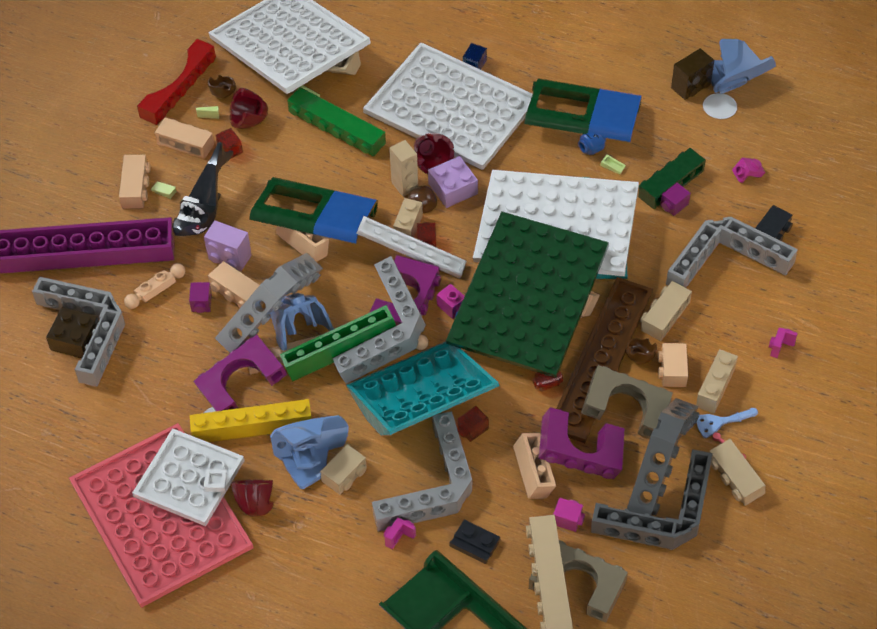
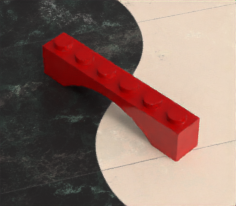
M196 39L187 49L188 58L183 72L167 87L147 94L137 105L139 117L158 125L166 117V114L175 107L179 99L186 94V91L195 84L200 75L204 74L207 67L215 61L216 54L213 45Z

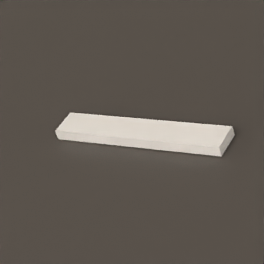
M363 216L356 233L415 260L437 266L439 270L459 279L467 262Z

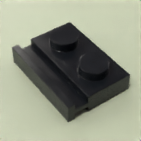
M464 519L454 534V538L449 542V546L487 564L489 557L492 556L500 542V536Z

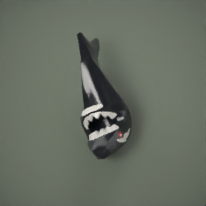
M218 142L211 159L199 176L189 197L185 196L180 201L178 217L174 218L172 224L173 233L176 236L202 234L211 227L215 220L218 200L221 196L218 193V173L221 167L233 156L232 150L224 151L221 142Z

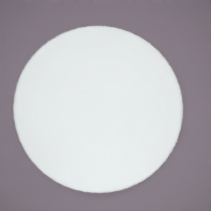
M715 93L709 95L704 100L703 108L713 118L726 119L736 113L737 103L729 95Z

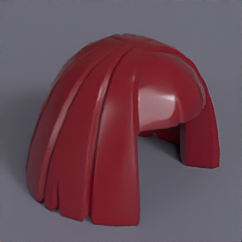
M240 88L236 91L232 98L231 111L229 112L232 127L238 129L251 128L264 121L268 115L267 103L258 94L249 89Z
M427 133L418 137L414 142L418 168L425 174H428L429 169L453 159L455 151L453 150L454 145L447 136L438 133Z
M248 479L232 482L234 498L239 508L245 514L258 517L266 515L272 510L274 502L269 500L273 480Z

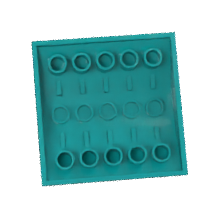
M443 342L346 386L366 420L383 436L392 435L500 385L497 380L461 348Z

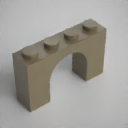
M598 365L593 374L581 413L600 420L605 412L610 396L618 393L630 395L639 402L643 411L638 435L650 439L654 428L657 427L661 412L670 404L673 392L648 384L646 381L637 380L627 374L618 373L608 367Z
M559 540L564 572L573 569L582 570L591 575L596 582L597 587L587 605V615L606 623L627 581L628 572L618 565L613 566L606 563L600 557L590 556L583 550L574 549ZM531 574L528 589L535 591L534 583L537 582V576Z

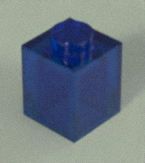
M471 43L463 55V62L481 70L487 61V48Z

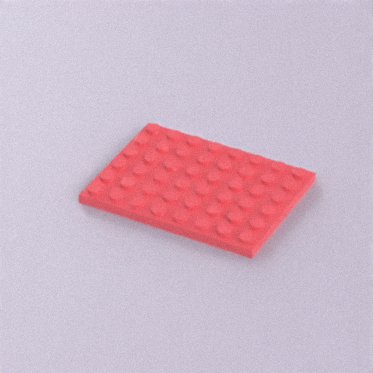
M179 423L69 478L141 608L253 549L252 542L224 497L206 526L133 497L132 492L172 428L184 433Z

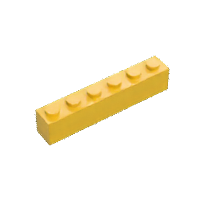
M309 399L189 415L191 435L206 442L272 434L279 427L312 419Z

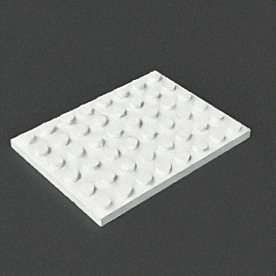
M263 0L208 32L213 41L286 94L293 92L298 87L371 43L368 36L313 0Z
M420 43L364 106L363 112L415 138L427 133L443 134L454 145V157L460 156L463 161L483 170L525 119L532 93L424 43Z
M492 170L473 261L480 262L502 211L609 242L608 250L598 274L625 276L639 182Z

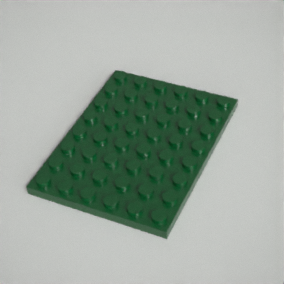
M501 211L446 338V344L556 378L608 250L609 242Z

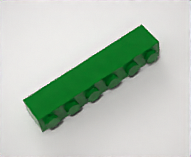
M301 87L287 100L288 110L292 115L298 116L307 123L317 126L320 130L332 134L335 138L345 141L348 145L360 149L365 154L374 157L386 144L385 131Z
M387 305L283 352L280 356L293 382L334 363L332 358L395 327L396 324Z

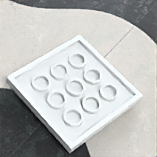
M172 428L132 492L133 497L206 526L245 461L244 456ZM206 469L227 470L225 492L204 491Z

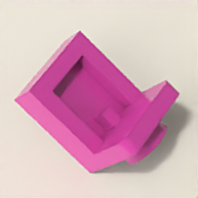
M743 157L732 169L737 180L741 183L748 176L762 177L766 173L758 159Z
M779 327L776 337H771L768 348H772L770 356L778 358L782 344L794 346L798 333Z
M397 517L393 525L388 526L384 532L385 546L393 550L403 534L414 539L416 536L414 524L409 520H402Z

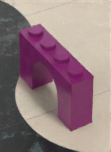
M396 255L394 262L405 284L418 291L419 294L414 299V302L421 316L426 315L428 302L433 300L434 289L441 282L442 276L439 275V267ZM376 298L370 312L387 305L396 326L401 324L402 321L394 304Z
M255 335L246 340L242 346L231 351L223 360L216 362L208 371L201 373L193 382L215 411L238 409V406L226 390L227 381L236 370L244 367L255 368L261 372L271 386L285 377L287 373L260 337Z
M550 407L542 417L539 459L546 460L548 463L564 465L567 468L582 470L588 474L600 475L606 479H615L622 471L625 428L606 423L598 432L597 452L592 454L584 453L575 448L568 438L569 413Z

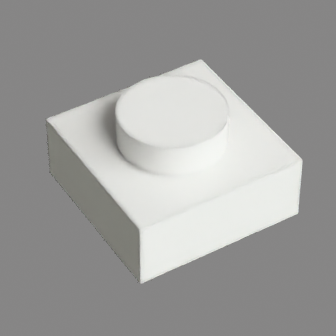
M206 469L204 491L225 492L227 470Z

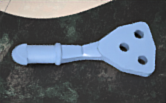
M750 408L728 417H719L711 414L699 415L697 427L703 438H708L717 432L722 425L741 422V420L755 417L758 414V410Z

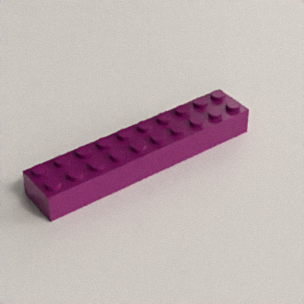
M172 217L0 230V273L172 261L175 255V234L172 228Z

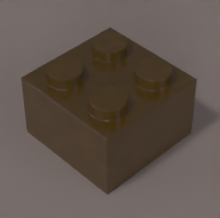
M701 48L674 64L671 89L686 100L689 97L695 96L702 89L708 88L712 82L715 60Z
M62 307L46 336L50 350L82 358L86 351L85 346L89 344L92 338V331L98 325V317Z

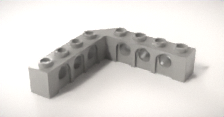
M725 217L720 221L707 220L668 270L666 285L669 286L673 281L686 288L719 243L785 276L795 263L798 249L733 217Z
M308 253L281 265L269 279L264 280L215 339L229 353L239 348L246 340L254 337L259 332L257 328L261 324L264 325L271 318L269 314L281 307L283 304L281 300L290 293L295 294L298 290H302L305 286L307 287L311 283L316 282L321 276L319 272L323 268ZM261 301H263V302L265 303V305H266V308H265V309L262 308V306H261V304H260ZM249 315L254 318V322L250 321ZM237 328L242 331V336L238 334Z
M391 256L374 264L402 323L332 358L346 384L416 349L419 342L418 338L426 326Z
M39 277L32 291L37 305L58 310L64 307L95 315L100 319L96 329L92 331L93 335L89 344L85 346L86 351L81 361H78L75 368L79 383L97 387L125 326L121 309L116 304L111 292Z
M452 411L432 416L435 438H438L440 455L443 454L445 472L448 471L449 485L372 502L377 531H383L388 526H392L397 517L417 523L456 514L461 509L465 499L471 494L472 477Z

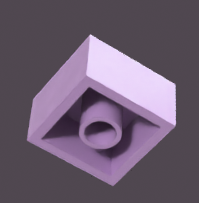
M460 156L428 170V184L446 208L478 194V180Z
M214 221L204 236L209 260L220 264L224 261L236 270L242 271L252 255L248 232Z

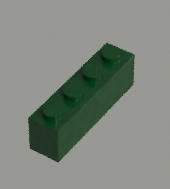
M692 148L687 149L685 152L682 151L677 158L669 161L661 170L654 172L652 177L641 182L638 197L652 209H656L661 205L662 194L676 183L684 187L704 172L706 159Z

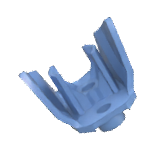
M721 39L719 45L722 60L714 61L711 84L714 87L715 93H726L743 86L749 80L776 67V62L772 56L760 60L745 41Z
M295 293L285 296L281 300L283 303L277 311L273 310L270 313L277 344L283 351L287 350L286 331L288 335L297 334L293 322L295 314L299 312L304 315L307 325L315 327L317 326L316 324L326 327L329 331L334 329L324 306L312 295Z
M336 415L309 419L279 427L270 435L273 454L283 461L286 470L298 487L305 489L321 479L320 471L327 465L328 451L344 446L349 426L344 418Z

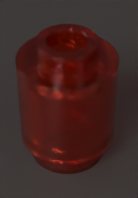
M560 370L556 378L538 372L535 373V378H533L534 387L541 392L558 387L560 383H563V376Z

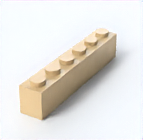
M555 515L529 517V525L526 526V536L531 538L532 543L528 545L529 556L534 557V563H531L532 575L537 576L534 589L535 595L540 596V602H537L538 615L543 616V622H540V629H573Z

